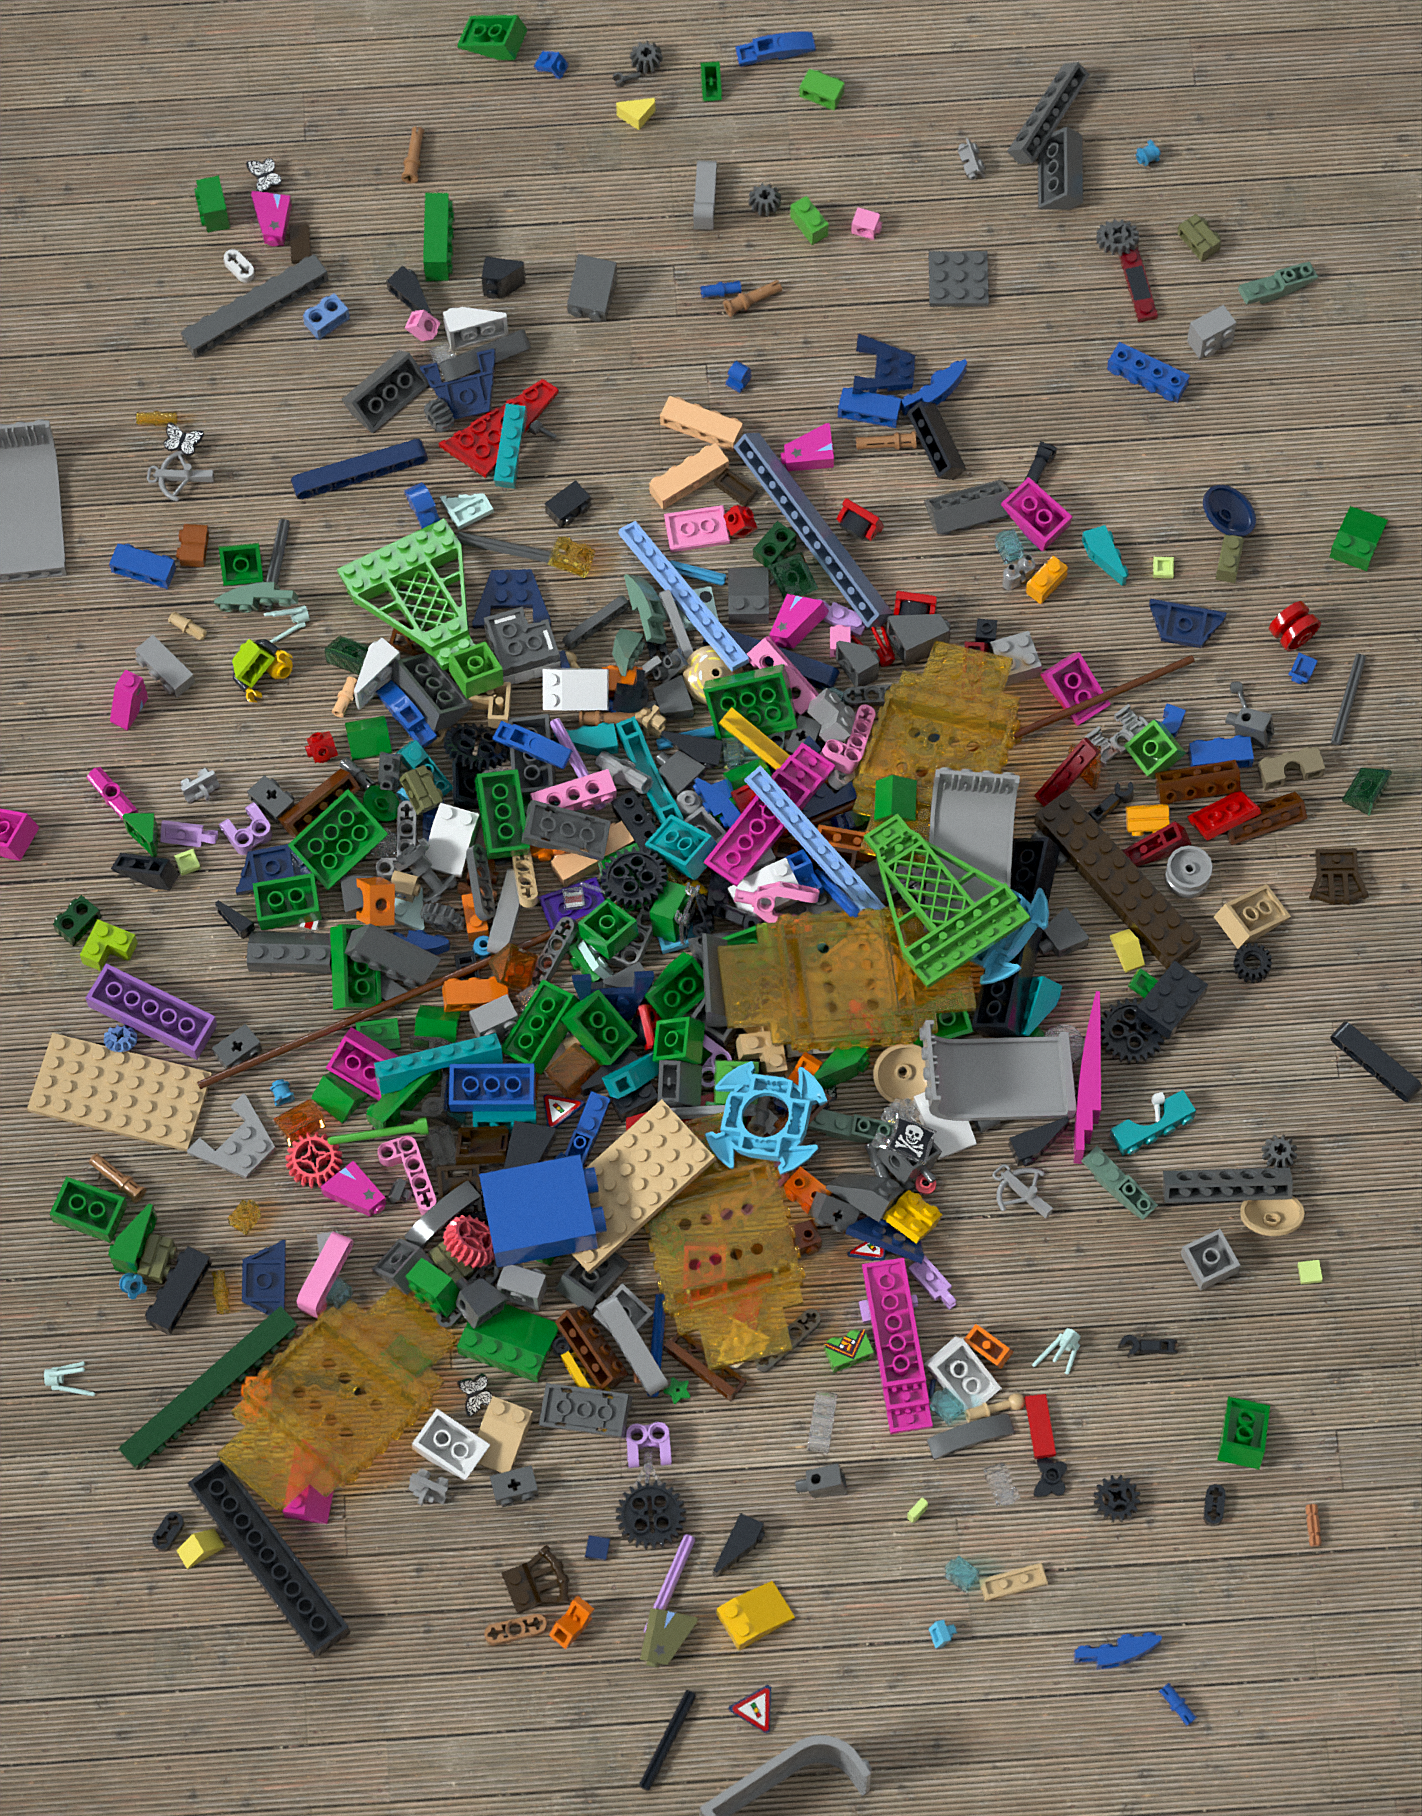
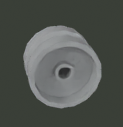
M1184 846L1175 850L1168 859L1165 874L1166 884L1171 892L1179 897L1188 899L1198 897L1204 893L1210 883L1213 868L1211 858L1204 850L1195 846Z

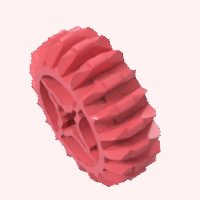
M315 1132L314 1137L307 1133L306 1139L299 1136L300 1142L293 1141L292 1145L294 1148H288L290 1155L286 1156V1161H288L286 1167L290 1169L289 1175L291 1177L295 1176L294 1181L296 1183L301 1181L303 1187L309 1183L310 1188H313L314 1183H317L318 1187L321 1188V1182L325 1181L326 1183L329 1178L336 1175L334 1172L338 1173L341 1171L339 1166L343 1164L342 1159H340L342 1152L338 1151V1144H328L325 1133L321 1138H319L318 1132ZM315 1147L324 1148L328 1152H319L315 1149ZM308 1148L307 1154L298 1159L300 1154ZM312 1153H314V1157L317 1158V1167H315L314 1163H312ZM330 1161L328 1167L320 1172L321 1167ZM300 1168L311 1169L314 1174L306 1173Z
M461 1215L447 1225L443 1236V1244L447 1246L446 1251L451 1252V1257L457 1258L458 1262H463L465 1266L469 1264L472 1268L476 1266L481 1268L482 1266H487L495 1259L489 1226L485 1225V1221H479L478 1217L473 1219L470 1215L467 1217Z

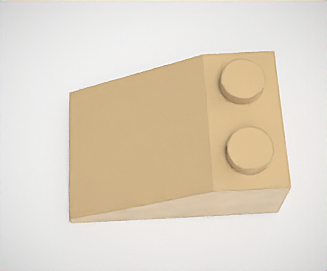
M1267 884L1225 903L1214 916L1237 949H1240L1242 945L1246 946L1247 943L1254 942L1291 917Z
M492 1396L477 1435L490 1444V1447L482 1456L478 1465L499 1473L511 1471L533 1421V1411Z

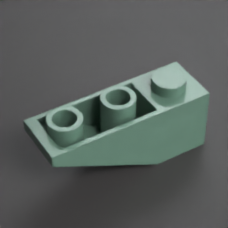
M620 628L615 636L612 655L621 675L626 676L629 670H633L635 662H638L640 654L644 651L645 642H642L644 634Z

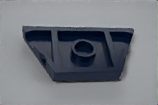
M1151 598L1149 601V607L1160 640L1163 642L1201 649L1226 619V612Z
M288 844L249 851L245 859V866L240 875L238 887H236V894L238 896L254 893L253 883L305 875L312 872L308 870Z
M869 1216L847 1227L845 1234L920 1264L923 1262L924 1252L921 1240L916 1244L884 1219L878 1222Z
M280 1240L278 1243L242 1259V1303L268 1316L280 1306L285 1310L286 1240Z

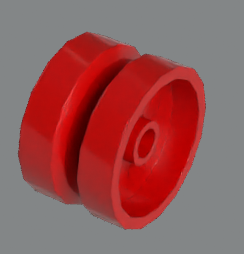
M1297 601L1285 608L1269 626L1271 634L1277 639L1281 638L1280 644L1288 652L1294 651L1305 644L1321 626L1320 620L1314 614H1309L1310 609L1303 601Z

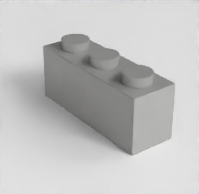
M154 635L150 636L135 649L137 663L142 668L146 667L149 670L150 676L155 681L159 680L168 694L172 693L178 698L195 683L193 674Z

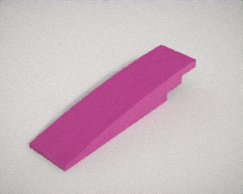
M802 742L793 755H790L783 765L777 768L771 778L801 811L833 772L835 765ZM756 795L705 859L704 864L737 887L787 828Z
M1100 991L1095 993L1079 1074L1073 1163L1082 1164L1081 1160L1085 1150L1084 1144H1090L1093 1124H1099L1101 1114Z
M904 1258L862 1264L890 1435L933 1428Z

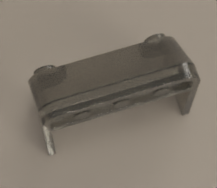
M409 1035L411 1051H425L453 1044V1042L444 1038ZM450 1067L443 1068L440 1097L427 1098L423 1102L422 1112L401 1110L402 1125L414 1124V1121L425 1117L430 1128L459 1129V1127L465 1125L467 1112H451L449 1107Z

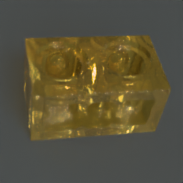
M558 536L553 544L547 565L585 578L590 571L596 550L587 544H578L568 537ZM559 549L564 550L567 555L561 554ZM578 556L583 557L585 562L580 561Z

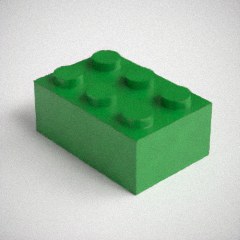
M314 873L253 883L257 919L261 930L322 920L317 881Z
M66 1176L50 1211V1217L54 1223L111 1243L128 1205L122 1196Z

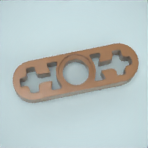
M533 1614L491 1624L485 1629V1640L488 1644L497 1646L539 1636L546 1631L547 1622L544 1616ZM534 1620L543 1623L540 1625L539 1630H536L535 1627H529V1632L526 1633L523 1622H527V1626L533 1625ZM512 1625H520L522 1632L519 1635H512L509 1632ZM502 1627H506L507 1638H504V1633L497 1635L496 1640L488 1637V1635H491L492 1630L500 1633L503 1632Z

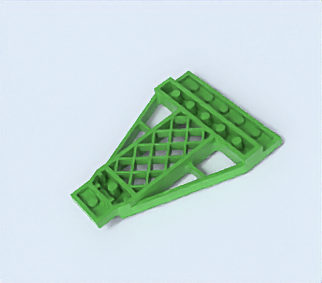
M445 518L337 569L339 577L356 606L360 605L421 645L428 654L435 658L442 671L449 668L448 655L475 645L470 637L468 625L464 553L460 542ZM459 558L458 572L445 578L438 576L435 568ZM419 577L427 578L426 583H419ZM459 580L461 584V607L456 605L446 588L448 585ZM401 586L409 587L408 592L399 590ZM414 589H422L421 595L414 594ZM386 591H389L394 599V602L380 609L367 602V600ZM433 591L436 593L434 597L426 596L427 592ZM409 600H417L418 602L416 606L409 605ZM423 602L431 603L429 608L421 607ZM436 604L443 605V610H435ZM449 607L451 608L453 613L448 612ZM398 609L401 610L412 630L387 614ZM418 613L426 614L424 619L416 617ZM431 615L438 616V622L430 621ZM445 618L452 619L446 623H443ZM426 627H433V629L425 632Z
M896 814L864 835V840L876 854L902 956L927 989L1030 921V916L1019 904L1017 896L1006 883L1002 884L924 840L920 834L907 826L899 814ZM937 855L968 873L956 880ZM914 856H926L925 864L913 862ZM897 867H909L908 875L896 873ZM912 867L924 869L923 876L911 875ZM927 870L938 871L937 879L927 878ZM973 877H977L996 888L975 903L961 887V885ZM898 879L907 880L906 887ZM909 882H921L920 890L908 889ZM924 883L936 884L935 892L923 891ZM889 884L894 886L912 909L899 919L896 915ZM939 885L951 886L950 893H938ZM911 895L919 896L918 903L914 900V898ZM922 896L933 897V904H921ZM936 899H947V908L935 906ZM951 900L963 902L962 910L950 908ZM923 910L931 911L930 919ZM934 911L946 913L945 921L934 920ZM949 914H956V916L948 920ZM918 917L930 933L905 948L900 926L911 918Z

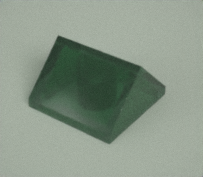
M802 552L794 553L769 565L784 600L787 594L803 596L818 589Z
M339 635L325 647L326 662L360 675L369 647Z
M1360 768L1342 801L1370 816L1389 784L1392 775L1391 770Z

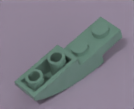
M1310 261L1276 270L1272 276L1240 284L1238 291L1246 305L1258 301L1260 304H1264L1301 289L1315 281L1318 275Z
M629 574L624 575L632 610L638 611L640 614L646 641L663 644L667 641L663 622L667 620V616L658 594L644 578Z
M262 582L232 589L214 599V604L223 612L239 610L243 613H251V610L258 611L259 604L271 606L272 603H276L285 607H289L291 604H298L299 596L293 590H280V587L275 582Z
M822 1109L808 1125L807 1129L824 1132L825 1136L861 1143L877 1142L882 1145L886 1138L893 1135L895 1124L857 1114L849 1116Z
M1098 1146L1094 1147L1081 1160L1095 1175L1094 1179L1117 1201L1140 1219L1144 1220L1158 1206Z

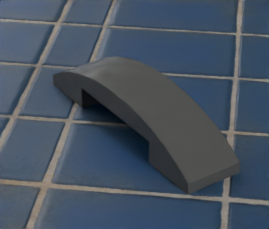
M469 1181L464 1182L429 1209L404 1237L408 1242L423 1249L434 1239L433 1236L460 1212L469 1209L482 1196Z
M1006 1413L982 1418L946 1430L927 1439V1443L933 1460L952 1455L954 1451L985 1441L999 1440L1014 1435L1015 1431L1009 1414Z

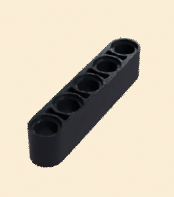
M1344 1021L1330 1036L1331 1041L1404 1102H1409L1422 1088L1421 1082L1350 1023Z

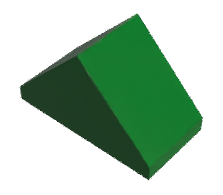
M720 61L700 62L703 101L722 100Z

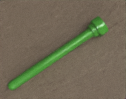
M426 1117L419 1118L418 1121H414V1124L332 1136L328 1138L327 1142L330 1145L411 1132L426 1135L429 1134L428 1122Z

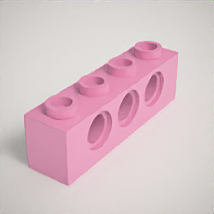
M769 636L762 639L747 653L750 657L749 662L755 668L769 667L765 663L767 656L774 660L773 666L784 664L791 694L793 687H797L801 691L800 697H795L792 694L795 713L802 715L808 710L810 701L818 696L819 693Z
M609 769L530 793V802L536 800L550 804L556 801L559 803L558 807L572 811L588 810L596 804H607L616 798V788ZM596 789L599 792L596 794L589 793V790ZM576 795L579 799L571 800L569 797Z

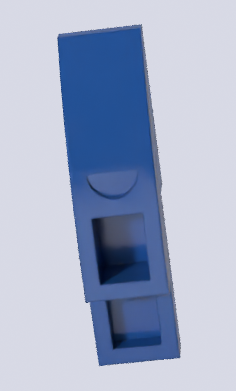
M805 31L753 38L751 43L735 47L740 67L777 57L779 60L816 51L813 33Z
M967 360L955 361L948 368L936 371L931 376V385H925L918 392L906 395L901 400V411L903 414L907 415V412L920 401L935 403L936 406L942 403L951 395L963 379L967 371Z
M392 680L375 691L396 721L400 722L413 740H417L422 748H425L437 739V735L427 724L421 712Z
M503 721L500 722L492 738L497 743L524 752L535 759L561 769L565 768L573 752L571 749L542 735Z
M700 778L693 779L696 784L692 786L698 796H703L705 802L702 804L707 814L712 813L713 816L721 813L720 821L724 828L729 827L730 829L741 815L738 809L717 788Z
M409 930L407 937L398 932L393 933V935L434 955L450 950L449 939L442 935L432 936L422 930Z
M592 1091L565 1152L566 1157L580 1155L583 1168L605 1121L604 1117L611 1102L610 1098Z
M1154 1632L1144 1633L1143 1636L1134 1637V1634H1123L1121 1638H1117L1116 1647H1113V1644L1100 1645V1648H1091L1089 1645L1079 1646L1078 1649L1074 1650V1663L1096 1662L1097 1670L1119 1667L1138 1660L1160 1645L1162 1636L1156 1635Z

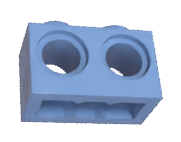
M335 293L324 297L318 305L310 307L303 314L305 326L318 341L350 319L348 308Z

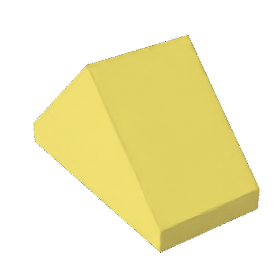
M655 98L617 102V116L640 130L655 112Z
M1130 929L1110 935L1125 973L1145 966L1139 939Z
M213 1528L192 1534L177 1549V1552L186 1568L189 1569L222 1550L225 1546Z

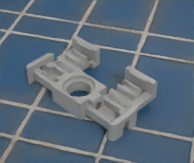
M1129 704L1114 715V719L1123 724V729L1110 738L1109 742L1107 738L1104 739L1101 736L1100 726L1085 736L1100 751L1095 759H1099L1100 765L1104 768L1107 766V762L1117 754L1122 756L1127 752L1124 746L1118 745L1117 740L1119 738H1126L1129 742L1144 728V725L1147 726L1149 724L1141 716L1138 719L1130 709Z

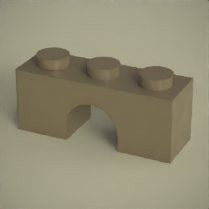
M1305 747L1298 752L1292 753L1289 751L1281 754V756L1274 758L1268 756L1259 761L1257 770L1264 791L1283 787L1286 780L1284 772L1288 769L1299 771L1303 781L1323 777L1325 766L1319 748Z

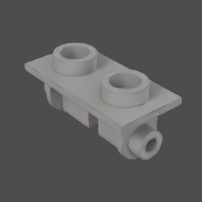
M966 138L968 144L962 143L958 149L961 161L963 163L969 161L963 165L966 176L970 180H975L977 175L986 178L983 172L985 165L978 157L980 153L976 143H972Z

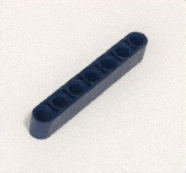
M414 439L299 473L291 478V483L296 498L307 499L421 465L428 460V456L422 440Z
M725 628L746 655L761 641ZM704 638L702 644L704 646H710V644ZM778 647L813 687L823 691L826 688L830 691L833 690L840 674L838 669ZM767 656L765 663L771 667L774 664V660Z

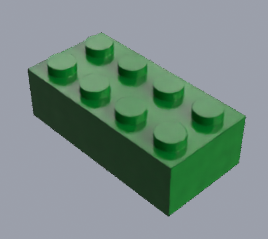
M425 193L423 249L425 281H449V274H453L452 239H454L453 200H449V193Z
M518 769L477 774L475 784L487 860L528 855L530 845L521 843L526 819Z

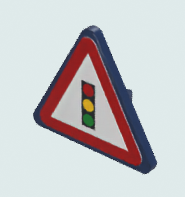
M545 1094L543 1100L547 1127L557 1128L584 1107L585 1102L583 1100Z
M863 1242L847 1252V1255L852 1258L883 1261L886 1257V1250Z
M765 1685L730 1705L728 1710L762 1732L769 1733L771 1686Z

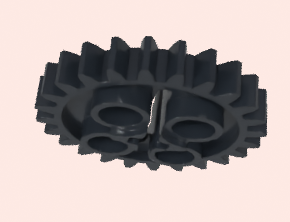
M464 723V727L457 724V728L451 727V731H447L443 742V749H446L445 754H450V759L455 758V763L462 762V767L470 765V769L477 767L478 770H481V767H484L486 770H489V766L496 769L497 765L502 766L503 762L506 763L510 751L508 746L497 743L492 739L496 730L491 731V727L484 728L483 724L479 727L475 723H472V726ZM480 738L477 755L474 756L473 751L476 739Z
M633 847L631 852L624 848V854L617 851V858L610 856L611 863H604L606 869L601 870V886L605 896L610 897L611 902L616 901L617 906H621L624 903L625 909L629 905H633V908L636 909L637 904H640L644 908V902L652 905V898L659 900L658 893L664 894L663 887H667L666 880L668 879L667 868L664 865L663 859H659L657 853L652 855L651 849L644 853L643 847L639 851H636L635 847ZM625 865H628V867L631 869V873L633 874V876H630V872L628 868L625 867ZM636 880L639 881L640 887H642L643 891H641L638 887Z
M1125 998L1124 1004L1118 1000L1117 1007L1111 1004L1109 1007L1110 1011L1105 1010L1103 1014L1105 1017L1100 1018L1101 1039H1103L1101 1046H1107L1106 1053L1113 1052L1112 1059L1117 1055L1120 1056V1063L1124 1058L1127 1059L1128 1064L1131 1063L1132 1059H1135L1136 1064H1139L1140 1058L1147 1062V1055L1154 1058V1051L1160 1052L1161 1047L1159 1045H1164L1165 1041L1163 1039L1165 1036L1135 1016L1139 1006L1136 998L1133 999L1132 1003L1129 1002L1128 998ZM1129 1014L1135 1019L1127 1020L1124 1016ZM1148 1026L1152 1030L1145 1032L1142 1030V1027ZM1119 1030L1122 1032V1035L1115 1036L1112 1032ZM1137 1042L1140 1046L1133 1048L1130 1046V1043Z
M646 1480L645 1486L637 1482V1489L630 1486L631 1493L623 1492L625 1500H618L622 1507L616 1508V1512L621 1514L616 1516V1521L622 1522L618 1525V1530L625 1529L622 1532V1537L629 1535L628 1543L630 1544L635 1540L636 1548L642 1543L644 1544V1550H647L649 1545H652L653 1550H656V1544H660L664 1548L665 1541L672 1544L671 1537H679L676 1530L683 1531V1526L679 1523L686 1522V1518L681 1516L686 1514V1509L680 1508L684 1505V1501H677L680 1494L672 1495L674 1488L670 1487L666 1490L665 1482L659 1487L657 1480L654 1481L653 1485H650L649 1481ZM647 1497H651L655 1529L653 1534L650 1532ZM660 1499L666 1502V1505L661 1508L655 1505V1502ZM636 1502H642L645 1506L643 1509L637 1510L633 1505ZM665 1520L669 1525L664 1529L657 1526L659 1521ZM638 1523L647 1525V1528L643 1531H639L635 1527Z

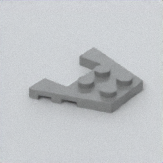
M243 1093L230 1107L245 1122L216 1151L199 1137L187 1150V1154L247 1179L276 1149L247 1096Z

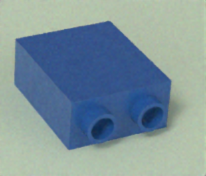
M580 1155L479 1174L497 1268L598 1248L596 1234L607 1232L603 1207L591 1208L588 1194L599 1192L595 1168L583 1169Z

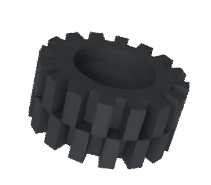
M1247 943L1246 947L1242 945L1240 950H1237L1233 968H1235V974L1238 973L1239 979L1243 977L1244 982L1251 980V983H1255V980L1261 982L1262 978L1265 979L1271 969L1272 957L1269 955L1268 949L1264 950L1265 946L1261 945V947H1258V943H1254V946H1251V943ZM1254 956L1260 960L1261 965L1257 969H1249L1245 965V959Z

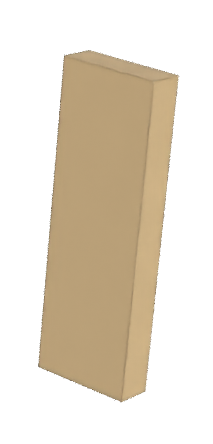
M1042 1563L980 1579L979 1584L984 1600L987 1602L1046 1586L1048 1581Z

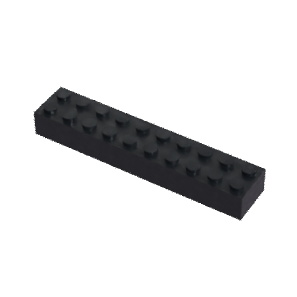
M1049 837L1013 838L1010 889L1020 893L1026 900L1032 903L1037 889L1041 888L1049 903L1060 847ZM1037 927L1021 951L1008 962L1017 964L1022 969L998 982L981 984L972 1028L981 1036L1020 1037L1042 928Z
M223 1457L187 1483L190 1491L315 1659L350 1634L348 1625Z

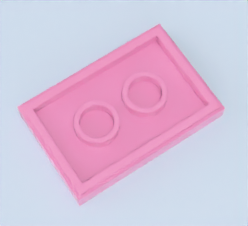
M720 505L664 514L670 553L730 544L728 529L723 516L725 514L724 506Z

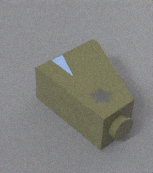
M650 1608L640 1660L647 1661L646 1666L659 1668L660 1664L668 1665L696 1625L698 1618L663 1609Z

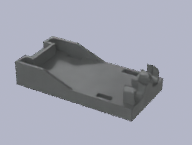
M532 800L529 803L521 843L539 848L562 850L599 861L604 859L611 821Z
M546 1383L539 1426L625 1439L629 1408L631 1407L633 1397L625 1393ZM563 1389H570L572 1393L563 1392ZM604 1395L613 1396V1399L604 1398ZM557 1422L566 1423L565 1427L557 1426ZM598 1428L608 1429V1430H606V1432H600V1431H598Z

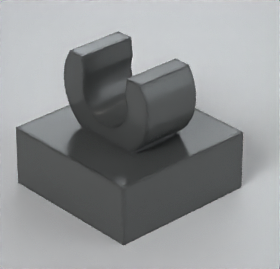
M400 1178L394 1181L386 1201L394 1204L399 1199L404 1202L410 1200L413 1192L404 1189L407 1181Z

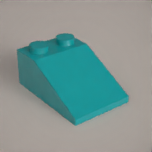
M670 815L645 843L647 848L651 849L655 854L657 853L659 857L693 880H696L707 868L704 861L717 845L712 835L673 815Z

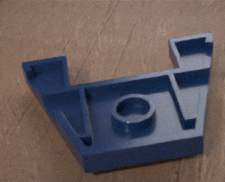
M858 334L856 352L876 355L875 377L854 376L852 394H860V391L865 390L873 393L877 389H887L888 391L912 389L916 355Z
M495 348L477 352L481 373L448 382H443L438 362L420 366V370L427 378L429 385L433 388L438 398L443 399L447 403V406L453 413L454 420L491 411L496 356Z
M532 569L491 570L472 622L473 629L485 628L484 618L491 616V609L520 607L533 608V623L548 619L551 627V619Z
M810 736L805 739L804 744L817 753L821 751V748ZM849 781L836 794L823 783L801 812L810 819L837 806L860 798L863 793L852 781Z
M653 971L634 972L633 987L591 989V974L572 975V983L580 1001L596 990H600L625 1021L633 1018L654 980Z

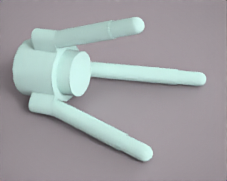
M305 605L293 609L264 613V616L274 617L290 615L292 622H297V625L270 640V642L275 643L297 629L306 627L305 622L309 621V614Z
M1067 1328L1063 1334H1059L1057 1339L1037 1358L1032 1366L1036 1367L1059 1344L1060 1349L1053 1358V1362L1058 1360L1064 1350L1070 1351L1072 1349L1065 1374L1068 1375L1076 1352L1080 1347V1344H1078L1081 1338L1080 1335L1074 1330Z
M85 1362L45 1369L44 1382L46 1386H51L52 1390L95 1396L94 1392L60 1385V1383L64 1382V1375L85 1371L84 1367L77 1368L84 1366Z

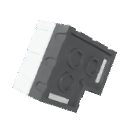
M523 607L484 618L486 638L489 641L492 653L503 669V682L518 684L532 678L542 677L543 669L551 667L561 668L560 654L548 619L528 624Z

